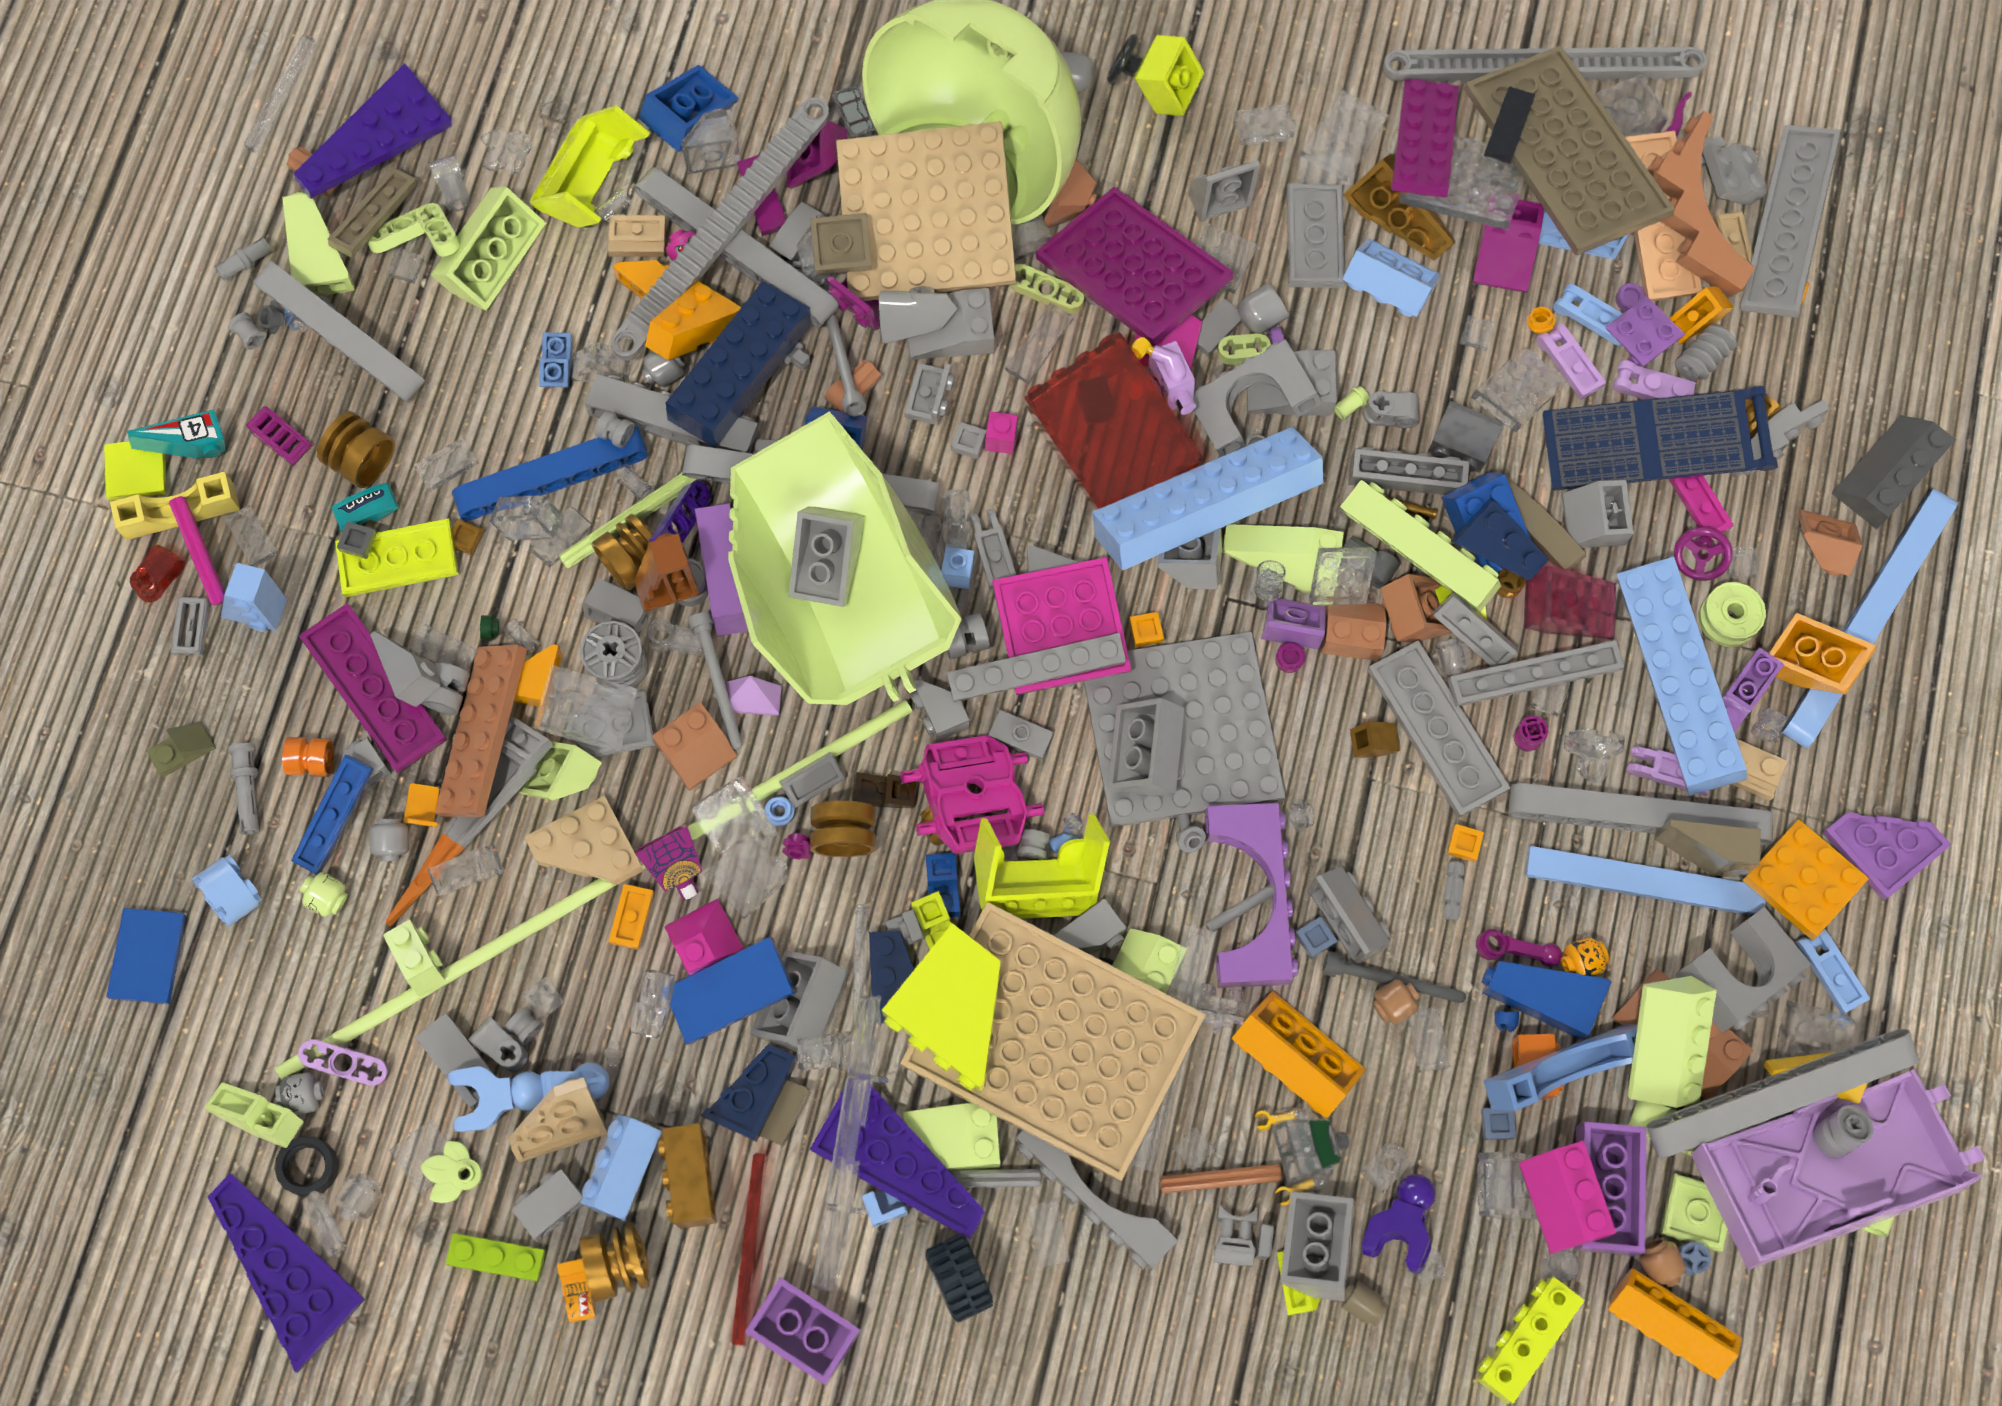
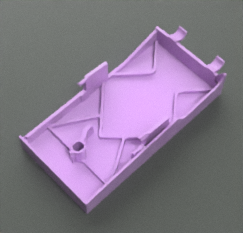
M1913 1069L1865 1089L1859 1104L1844 1099L1836 1100L1838 1099L1837 1095H1833L1794 1110L1793 1114L1708 1144L1702 1143L1695 1149L1691 1156L1747 1269L1750 1270L1960 1193L1981 1179V1174L1970 1171L1968 1166L1985 1159L1980 1147L1976 1146L1968 1151L1960 1152L1934 1105L1951 1097L1946 1085L1942 1084L1937 1088L1926 1090L1921 1079ZM1845 1105L1858 1106L1869 1115L1873 1123L1874 1131L1872 1137L1842 1158L1836 1159L1825 1155L1818 1148L1814 1140L1815 1126Z

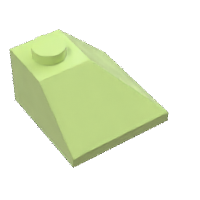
M551 741L553 746L534 767L537 771L517 792L522 795L553 801L588 789L590 784L596 779L602 762L576 745Z

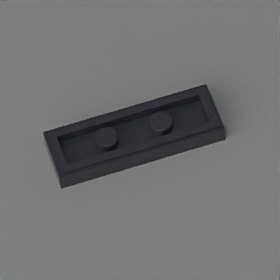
M1508 87L1484 156L1511 164L1535 94Z

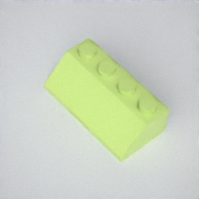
M490 188L458 234L457 238L460 242V248L452 255L443 256L431 273V276L450 293L482 310H487L546 222L509 188Z
M1130 928L1112 966L1166 994L1187 948L1160 935Z
M1693 976L1643 984L1627 1097L1633 1100L1670 1107L1700 1103L1716 989Z

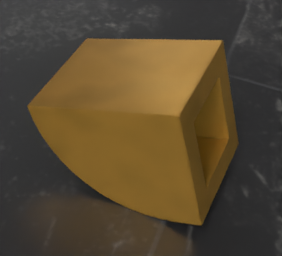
M1368 721L1350 729L1354 758L1380 757L1400 751L1395 723Z

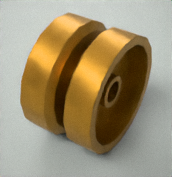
M829 801L818 803L811 807L810 822L813 827L817 828V830L810 833L811 852L829 857H858L869 855L876 851V836L874 832L869 830L876 825V808L874 806L856 801Z

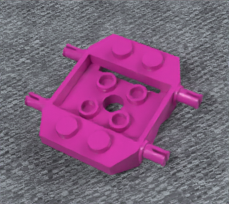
M989 735L927 744L922 762L918 765V768L900 772L903 784L915 781L923 783L928 804L933 814V821L916 823L917 835L935 833L955 854L973 852L976 848L981 818H987L1001 847L1018 844L1025 820L1028 817L1044 815L1042 803L1026 806L1022 792L1015 781L1014 765L1027 764L1026 752L1010 754L1007 746ZM977 784L982 792L978 794L972 793L967 789V785ZM1004 809L1009 810V813L954 822L956 817H967L968 815L986 812L993 813Z

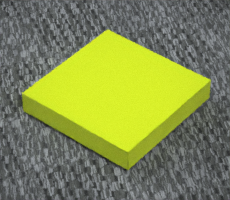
M130 442L104 444L106 498L109 501L138 494L145 497L167 494L165 454L131 449Z

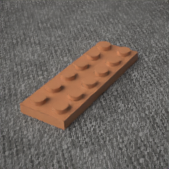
M520 645L478 647L470 681L467 685L464 704L460 712L459 723L453 739L449 761L445 769L444 780L438 796L435 814L442 817H484L527 652L526 648Z

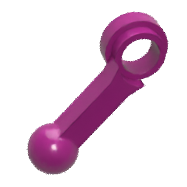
M1489 929L1480 933L1476 939L1477 952L1486 960H1495L1502 957L1505 953L1540 960L1546 967H1555L1561 962L1563 957L1561 949L1556 944L1548 943L1542 946L1520 941L1508 935L1504 936L1495 929ZM1489 936L1494 937L1498 941V951H1493L1489 947Z

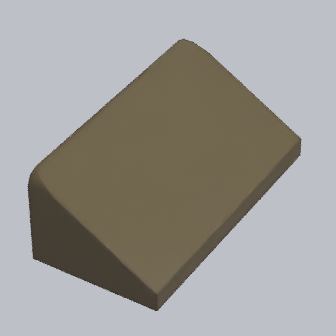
M787 1080L760 1137L784 1148L810 1094V1089Z

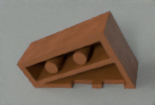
M671 533L658 536L655 541L649 542L634 580L643 612L699 596L695 577L679 533L674 535Z

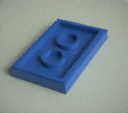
M123 908L106 996L108 999L170 1005L186 921L184 913Z

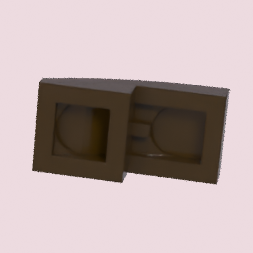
M857 772L854 775L852 801L863 802L876 807L913 808L917 781L903 784L901 777L888 774L884 777Z

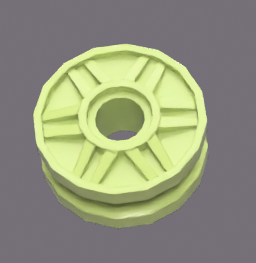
M1726 582L1717 586L1701 603L1698 613L1699 625L1704 634L1714 643L1724 647H1738L1747 643L1764 625L1766 618L1765 604L1760 595L1750 586L1739 582ZM1727 611H1732L1737 619L1729 616Z

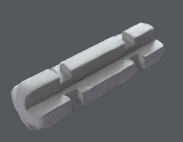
M1453 861L1447 865L1446 875L1449 877L1446 879L1444 897L1446 905L1443 908V917L1448 920H1458L1461 914L1459 904L1462 902L1463 879L1461 877L1464 875V864Z

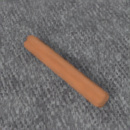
M1275 1164L1166 1175L1160 1177V1189L1162 1193L1279 1182L1282 1179L1280 1165Z

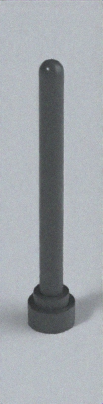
M1328 951L1325 956L1322 974L1335 977L1336 975L1341 976L1344 973L1383 984H1388L1397 979L1401 980L1405 985L1411 983L1418 993L1457 1003H1463L1466 1000L1465 993L1459 990L1346 962V959L1340 957L1339 953Z

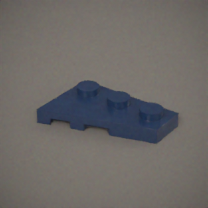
M1491 499L1478 510L1450 541L1528 581L1549 561L1506 512Z
M899 931L869 932L873 1024L884 1023L886 1017L883 1016L882 1009L914 971Z
M768 1044L743 1070V1074L730 1087H727L720 1094L721 1097L700 1116L757 1142L797 1061L796 1056Z

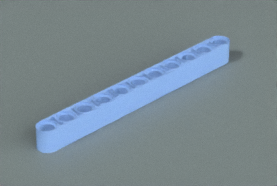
M1932 488L1927 493L1842 632L1874 644L1956 509L1957 501L1935 488ZM1807 688L1781 733L1808 749L1843 694Z

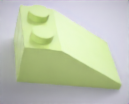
M972 1103L903 1112L904 1122L949 1172L952 1170L1000 1168L997 1116Z

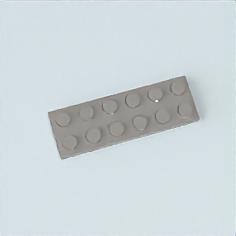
M1419 640L1368 667V673L1458 818L1510 790L1509 784L1460 706H1455L1452 693Z

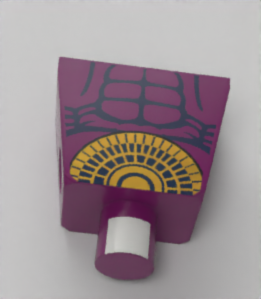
M685 824L634 850L636 856L665 892L676 887L683 901L699 893L692 878L700 874L702 868L690 831Z

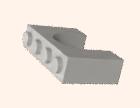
M1286 339L1280 343L1277 342L1270 345L1265 352L1256 357L1247 358L1237 368L1221 373L1211 383L1194 389L1193 401L1196 404L1194 411L1220 457L1247 446L1232 419L1233 403L1244 389L1256 384H1268L1276 387L1282 392L1297 418L1322 404L1315 388Z
M1765 907L1730 932L1752 959L1758 974L1757 987L1745 985L1734 978L1710 948L1675 974L1678 978L1693 976L1717 990L1712 1021L1722 1033L1732 1026L1737 1031L1750 1022L1751 1019L1748 1015L1751 1012L1756 1016L1770 1006L1766 1000L1770 998L1774 1002L1787 992L1784 986L1788 984L1791 988L1805 978L1802 972L1811 966V963Z

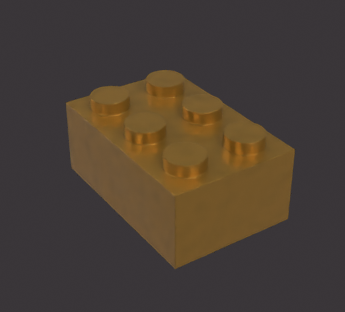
M700 1123L662 1129L663 1137L658 1139L660 1157L666 1160L667 1165L666 1169H662L664 1188L670 1191L671 1200L666 1201L668 1220L671 1219V1222H674L679 1229L716 1224L717 1218L706 1131Z

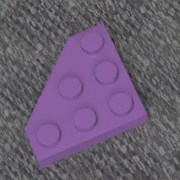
M1850 812L1844 814L1822 832L1850 863L1869 878L1867 883L1883 901L1888 899L1951 846L1949 841L1931 822L1903 821L1901 818L1884 816L1869 817Z

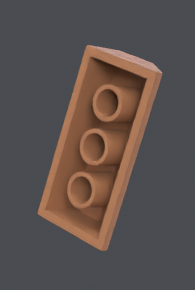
M1659 968L1654 970L1643 980L1611 1019L1619 1026L1638 1024L1643 984L1670 980V978ZM1713 1021L1701 1090V1097L1705 1100L1711 1097L1754 1051L1730 1029L1722 1033Z

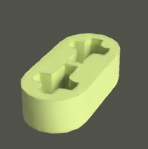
M1259 333L1227 336L1220 341L1217 356L1225 364H1242L1247 358L1256 357L1265 352L1271 345V342L1267 336ZM1255 343H1259V346L1262 348L1261 352H1257L1256 348H1253ZM1226 346H1231L1232 350H1235L1234 355H1229V352L1226 351Z

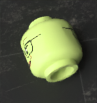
M325 872L317 874L314 878L308 876L300 889V892L304 894L302 904L323 917L329 916L331 913L336 915L348 897V894L345 893L346 886L343 882Z

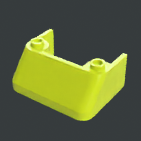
M617 105L582 116L576 121L532 195L530 204L540 212L577 228L599 223L601 218L594 213L595 206L591 203L593 197L612 164L620 159H627L634 149L632 146L634 141L647 138L650 132Z
M1095 814L1088 815L1084 839H1072L1065 842L1059 849L1057 859L1004 862V852L988 819L981 818L974 853L979 903L982 911L986 903L989 902L1020 919L1081 916L1094 907L1097 903L1110 840Z

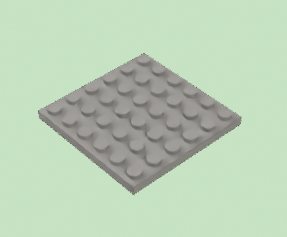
M1251 632L1128 650L1131 672L1084 681L1110 828L1177 818V816L1182 814L1205 813L1207 806L1265 804L1285 800ZM1163 698L1185 708L1176 793L1148 796L1108 790L1117 705Z

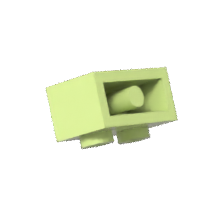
M408 920L383 934L405 980L418 996L445 981L439 969L443 964L435 950H429L427 944L431 941L422 926L417 929L412 921Z

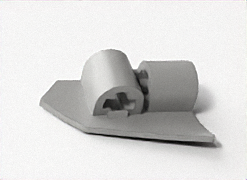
M914 287L910 289V292L880 291L879 316L882 342L889 343L941 330L958 307L946 293H935V289L932 287Z

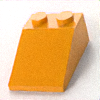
M1796 613L1769 654L1784 663L1776 678L1797 687L1846 695L1877 647L1867 641Z

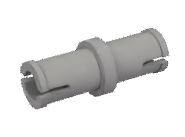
M260 237L242 250L240 248L234 250L235 254L214 265V268L222 280L226 281L227 278L240 270L251 268L252 263L271 253L272 250L266 240Z

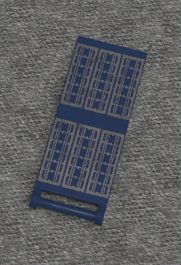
M1755 386L1745 390L1545 410L1542 417L1552 489H1575L1597 481L1626 480L1627 483L1753 470H1774L1778 468L1777 458L1773 456L1764 400L1767 397L1766 388L1764 386ZM1745 400H1753L1762 459L1754 460Z

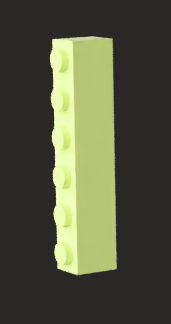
M1361 480L1340 506L1343 513L1451 593L1455 592L1474 610L1480 613L1501 587L1497 579L1499 574L1487 565H1484L1482 568L1474 562L1475 556L1466 549L1461 548L1458 551L1451 545V539L1441 531L1437 534L1428 529L1430 524L1416 514L1414 518L1405 512L1407 507L1395 498L1392 501L1388 500L1383 496L1385 491L1373 482L1368 485Z

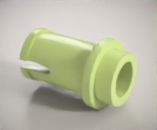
M1361 386L1352 388L1350 390L1351 393L1335 405L1333 411L1341 420H1345L1346 417L1359 407L1367 406V401L1370 397Z

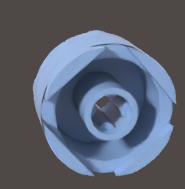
M230 855L226 858H220L191 879L197 889H201L204 899L227 927H230L259 906L258 903L262 901L248 878L242 881L244 876Z

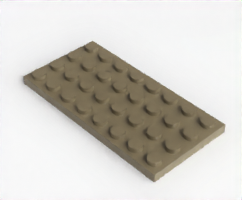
M1561 45L1466 82L1465 92L1492 131L1509 86L1535 94L1512 162L1576 256L1673 216L1675 208Z

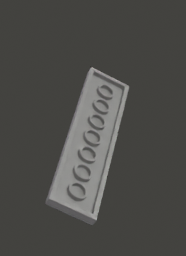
M1793 125L1784 126L1751 262L1755 269L1746 283L1741 311L1799 317L1841 130Z

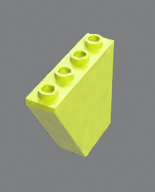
M951 924L882 1009L883 1016L886 1017L884 1023L896 1033H899L900 1030L904 1031L910 1036L908 1042L920 1052H923L925 1049L935 1056L932 1061L946 1072L949 1068L959 1075L957 1081L970 1091L976 1088L981 1092L985 1085L1001 961L954 924Z

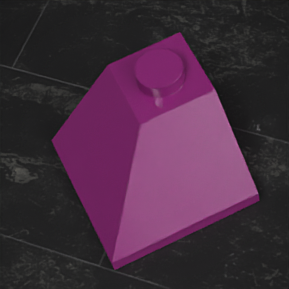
M828 120L826 125L787 171V187L792 189L837 163L836 140L848 139V129Z

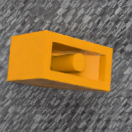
M657 260L617 262L613 265L616 279L642 299L644 295L648 294L650 287L654 286L657 279L663 275L664 270L669 268V265L663 266Z
M1718 286L1705 287L1669 318L1685 334L1678 340L1679 344H1683L1702 333L1706 327L1712 323H1717L1735 308Z
M552 644L523 663L514 698L515 703L550 708L563 655L559 645Z

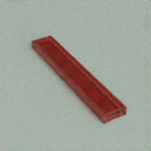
M754 1153L752 1158L731 1340L732 1345L746 1347L747 1343L745 1331L749 1325L766 1176L767 1156L761 1153Z

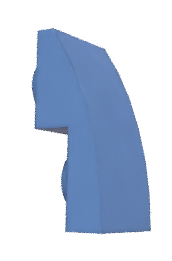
M543 332L539 376L540 387H569L573 337L571 333Z

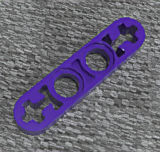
M695 480L682 488L649 542L655 541L658 536L663 534H677L673 529V522L677 527L683 544L697 522L695 509L706 507L710 500V492L705 483ZM682 505L688 511L689 517L685 514Z

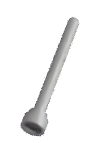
M834 311L826 322L845 391L841 402L846 415L858 416L866 410V404L863 395L856 391L837 316Z
M710 611L697 613L688 617L691 630H694L695 634L699 635L731 747L737 750L741 748L742 741L710 634L712 630L711 624H713Z

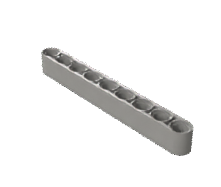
M652 167L634 185V190L641 199L686 232L694 231L697 233L699 227L704 225L705 220L710 218L714 210L656 167ZM741 229L719 255L758 285L764 281L810 307V323L816 327H821L839 306L837 301L828 292Z
M687 445L682 475L694 479L730 484L731 467L754 454L699 445ZM882 473L907 511L926 514L935 513L938 483Z
M1527 783L1511 785L1509 815L1514 818L1655 834L1672 819L1761 830L1760 845L1772 844L1773 813L1766 810Z
M1898 1029L1655 1119L1648 1123L1646 1127L1657 1156L1669 1157L1697 1147L1702 1143L1713 1141L1917 1064L1920 1059L1910 1031L1908 1029Z

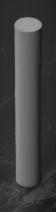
M1274 884L1266 886L1204 923L1208 931L1212 933L1273 897L1275 893Z

